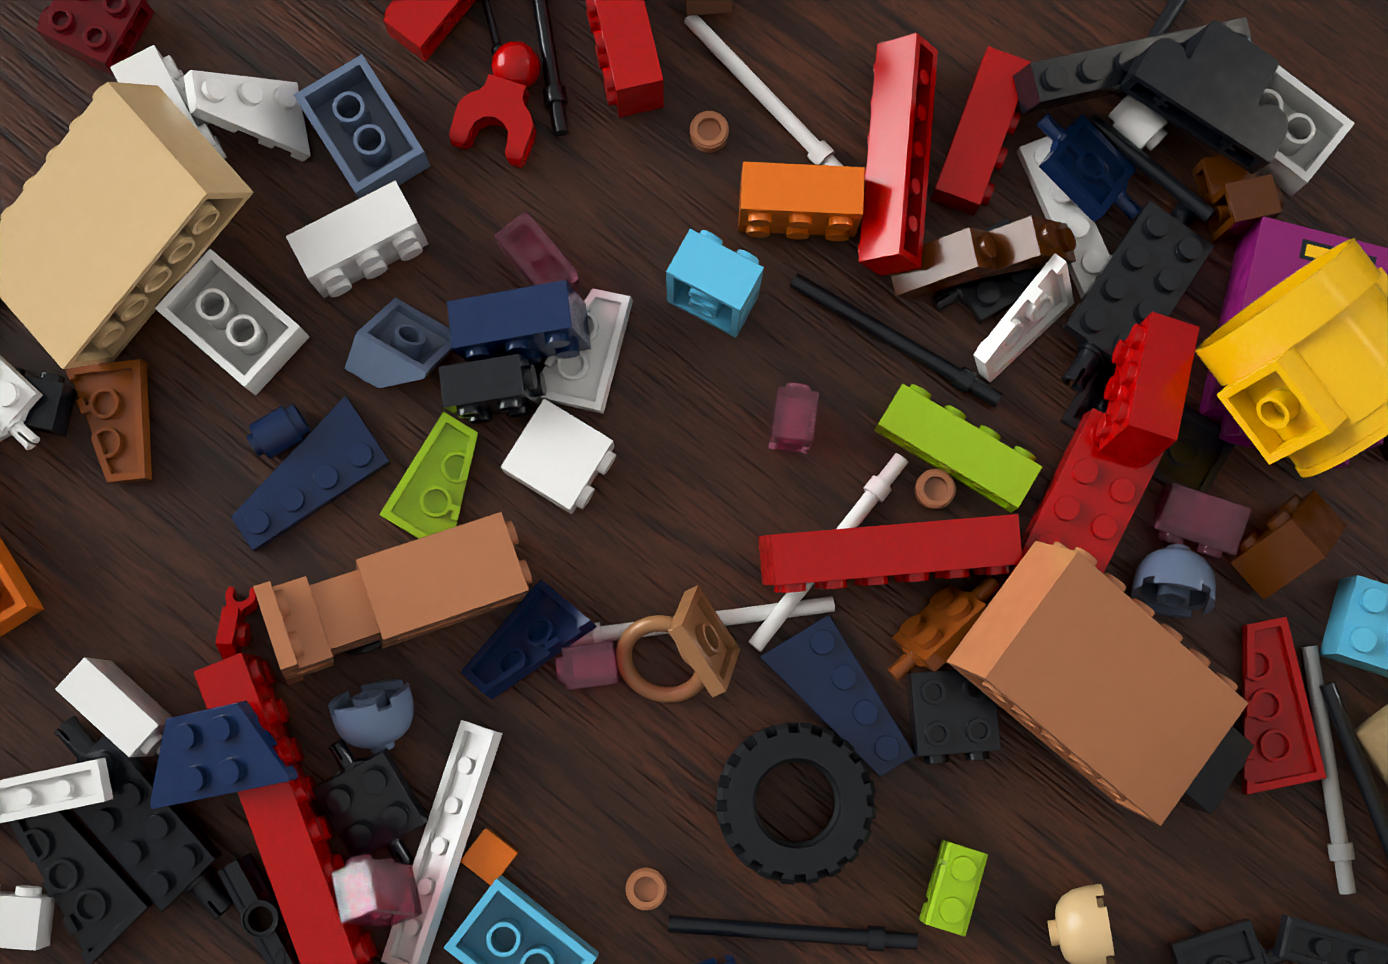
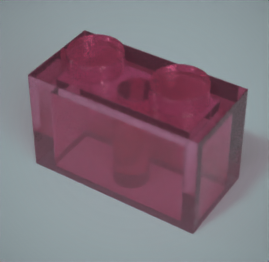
M526 210L494 235L499 249L530 286L567 280L572 287L579 283L577 270Z
M787 383L786 388L778 387L773 403L768 449L808 453L814 439L819 392L810 391L809 385L801 383Z
M1165 482L1149 528L1160 531L1158 539L1173 544H1183L1185 539L1199 544L1197 552L1221 559L1222 553L1236 555L1251 508L1173 482Z
M613 641L563 647V657L556 658L558 682L566 684L567 690L571 692L620 685L616 649Z
M360 855L347 860L346 867L331 872L341 923L388 928L423 914L412 865L395 863L392 858L375 860L372 859L371 855Z

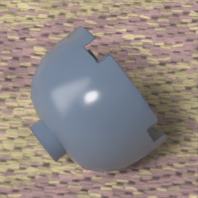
M1171 544L1166 548H1161L1146 555L1138 565L1132 582V600L1133 598H1139L1141 601L1146 602L1154 610L1155 614L1166 617L1189 618L1192 617V610L1203 608V615L1215 608V574L1211 565L1202 556L1191 551L1189 547L1182 544Z
M388 679L361 685V693L350 698L349 692L346 691L329 702L330 716L339 736L347 744L356 748H370L372 753H378L385 748L390 750L395 747L394 741L401 738L412 724L415 712L410 685L408 682L403 685L401 679Z

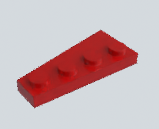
M1287 617L1242 625V698L1248 702V705L1242 712V735L1254 745L1242 768V794L1248 795L1327 778Z

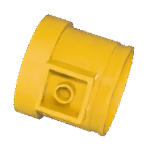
M1355 238L1337 245L1287 277L1223 324L1195 350L1220 385H1227L1217 394L1218 398L1269 465L1287 456L1296 465L1295 469L1301 477H1311L1341 464L1388 435V275L1382 267L1377 268Z

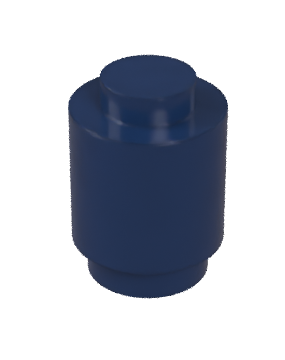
M293 403L286 408L282 405L251 423L249 428L252 433L246 437L259 457L266 454L269 459H272L304 440L303 435L311 430Z

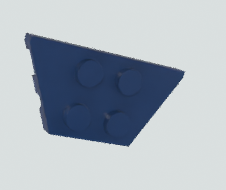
M242 701L166 719L150 806L151 809L287 782L297 779L298 774L293 765L285 766L273 749L277 745L276 741L269 731L260 725L258 716L248 701Z

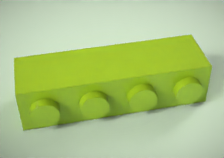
M902 384L874 431L931 466L946 471L953 479L1010 513L1018 509L1042 469L1041 465L1034 462L1036 457L1024 448L1015 446L1012 449L1000 442L1001 436L994 430L983 425L977 428L965 421L966 415L957 408L950 405H945L943 408L931 401L932 395L925 389L911 384L910 387Z

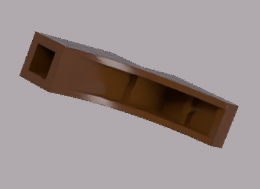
M1032 215L991 231L969 227L923 244L922 266L920 269L890 274L894 293L898 297L916 299L952 286L986 277L1043 268L1054 253L1064 259L1068 265L1076 262L1074 254L1076 240L1072 230L1066 223Z

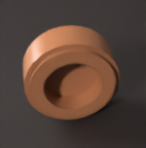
M715 111L699 113L690 124L691 142L702 152H716L723 148L728 140V123L721 114Z
M930 469L917 479L914 494L919 504L924 508L940 510L954 499L956 484L952 476L946 471Z
M642 867L635 870L629 876L626 883V896L629 902L640 910L657 908L664 901L667 894V883L664 876L658 870L651 867Z

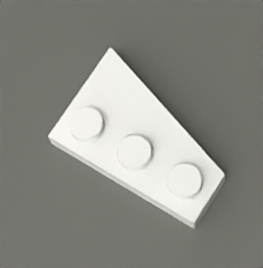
M190 70L183 76L190 115L233 133L239 130L259 139V144L271 149L274 146L291 152V157L302 162L311 156L303 110L294 97V94L299 92L297 82Z
M1056 253L1053 254L973 354L979 374L987 381L992 382L1074 304L1067 262Z

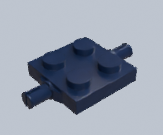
M1049 113L1036 124L1052 140L1050 152L1041 162L1039 168L1093 222L1104 216L1113 204L1125 214L1128 220H1131L1140 212L1141 206L1126 193L1128 180L1136 168L1083 114L1074 119L1065 130Z

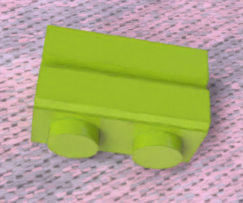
M942 839L926 893L928 902L923 903L919 920L926 925L966 936L988 854Z

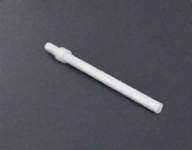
M691 15L685 18L684 24L809 152L807 157L815 165L843 166L834 156L835 151L825 140L819 141L698 15Z
M895 453L880 474L871 477L863 488L865 493L837 529L859 527L877 502L882 503L892 491L891 484L908 464L904 457ZM814 582L806 583V591L786 593L748 643L761 652L813 586Z

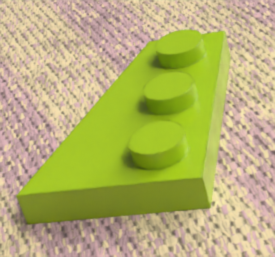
M443 412L379 515L418 539L456 527L478 432Z

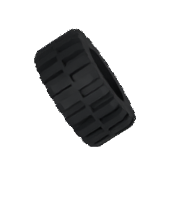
M782 723L771 725L750 735L730 754L717 783L716 812L720 829L728 846L746 867L751 868L758 875L768 880L774 879L782 884L794 885V883L802 882L812 884L819 882L818 879L826 876L833 877L840 873L844 865L848 862L852 863L860 855L858 853L864 842H868L872 831H870L872 819H876L877 806H874L876 790L874 781H871L867 764L863 758L859 757L854 750L855 748L847 740L842 739L835 732L825 727H819L810 723ZM790 762L805 763L819 770L828 780L834 797L833 813L826 827L813 838L800 842L785 841L772 835L762 825L756 810L757 790L763 778L775 767Z

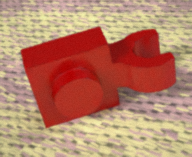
M229 586L225 593L226 606L222 607L215 642L223 660L242 653V648L249 645L251 628L249 623H245V618L253 613L259 605L254 588H250L248 598L241 602L236 601L237 592L234 587Z

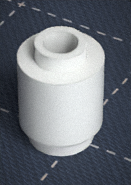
M1127 95L1108 116L1115 122L1113 127L1141 150L1146 146L1151 151L1168 134L1163 129L1168 122L1161 115L1130 95Z

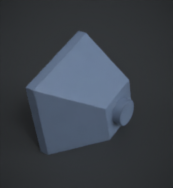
M395 297L356 332L344 369L377 388L424 379L453 351L450 328Z

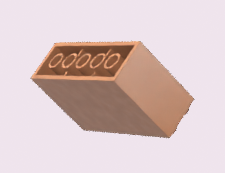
M1035 541L946 662L1116 804L1161 826L1248 705V702L1235 692L1238 688L1235 682L1221 673L1217 672L1215 674L1208 668L1211 662L1207 657L1192 648L1187 649L1180 643L1183 639L1180 633L1164 623L1160 625L1152 617L1155 612L1152 608L1136 598L1132 600L1124 593L1127 588L1124 583L1109 573L1103 574L1095 567L1098 561L1090 553L1079 547L1070 550L1059 542H1054L1053 545Z

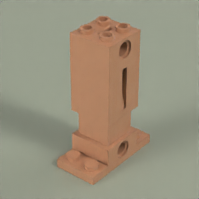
M502 512L356 559L355 571L309 585L307 577L304 576L273 587L270 581L253 586L280 670L287 684L290 685L304 680L303 676L334 666L333 656L378 640H380L382 649L521 602L529 591L528 584L532 583V576L526 560L519 561L517 558L515 545L519 544L512 521L505 522Z

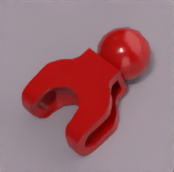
M510 41L497 49L491 63L493 75L488 74L484 86L464 96L457 105L449 133L452 147L462 150L472 147L474 139L481 129L489 125L500 126L508 131L505 155L509 164L517 168H522L526 165L537 136L534 120L527 109L530 97L527 88L535 83L540 74L541 67L539 56L531 46L524 42Z

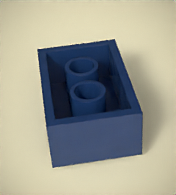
M567 280L447 301L452 349L467 362L520 354L534 365L541 362L543 357L556 355L557 358L562 359L573 358L580 355V351L591 349L586 303Z

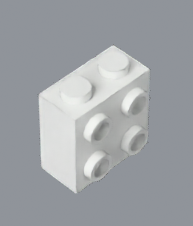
M543 399L501 465V469L508 476L570 514H573L577 507L583 510L591 499L595 489L590 485L597 474L605 475L616 458V454L612 452L614 442L566 411Z

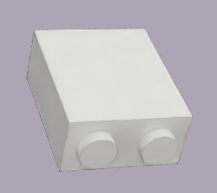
M84 657L56 687L55 690L128 757L154 756L156 753L159 755L165 721L172 716L111 660Z

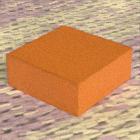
M486 827L460 862L491 886L505 872L519 852Z

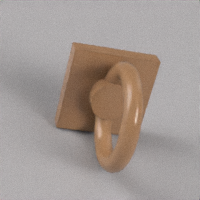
M697 585L684 591L674 617L654 615L644 617L632 623L622 633L618 641L616 662L621 676L635 692L653 701L676 703L694 697L704 687H706L712 697L726 692L740 648ZM652 632L669 633L675 641L682 659L695 671L693 676L687 682L673 687L659 686L649 682L637 671L633 663L632 651L635 643L642 636Z

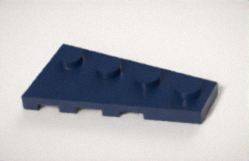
M345 395L240 506L231 518L250 548L257 552L391 464V462L349 398Z
M829 615L759 657L839 737L847 740L855 748L854 750L859 757L863 758L865 763L879 777L915 756Z

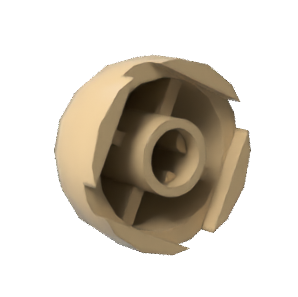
M1102 884L1087 885L1070 890L1056 904V920H1047L1051 946L1060 945L1065 960L1070 964H1115L1113 957H1108L1115 956L1107 907H1104L1103 898L1096 899V896L1104 895Z

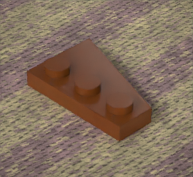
M135 359L65 369L69 381L73 382L79 399L76 401L80 412L86 416L91 429L92 437L90 439L106 482L121 484L152 480L147 362Z

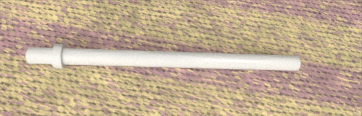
M833 596L801 600L788 618L835 612ZM778 603L716 611L725 626L765 621ZM600 622L594 623L597 626L595 629L570 646L594 643V647L603 646L602 642L619 640L622 633L634 622L600 626ZM652 632V633L646 634V635H644V636H642V637L654 636V635H662V634H669V633H667V632Z

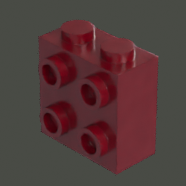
M53 0L50 6L41 12L36 31L49 45L115 77L110 67L129 58L155 12L146 0Z

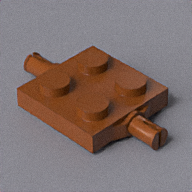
M988 575L973 591L964 592L950 584L947 588L936 592L931 597L930 603L917 615L904 621L900 631L892 637L904 654L887 668L889 674L896 681L900 682L915 666H926L933 672L937 671L949 659L986 609L987 604L984 602L996 591L1000 590L1001 587L996 580Z

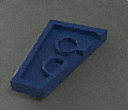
M540 579L462 669L461 673L492 700L597 626Z

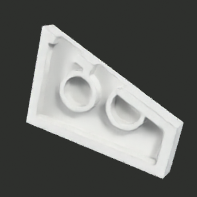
M592 288L584 301L586 303L591 349L580 351V355L573 358L562 359L557 358L556 355L549 356L544 363L546 366L542 371L546 383V395L540 396V398L552 403L604 414L633 299L631 296Z

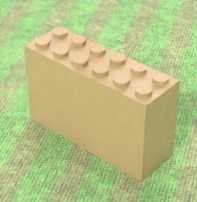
M107 82L100 86L93 94L91 104L82 115L71 122L69 132L61 143L48 152L44 165L36 175L25 182L23 185L24 191L14 204L7 207L0 216V298L62 369L114 361L156 311L155 307L186 275L254 193L158 85Z

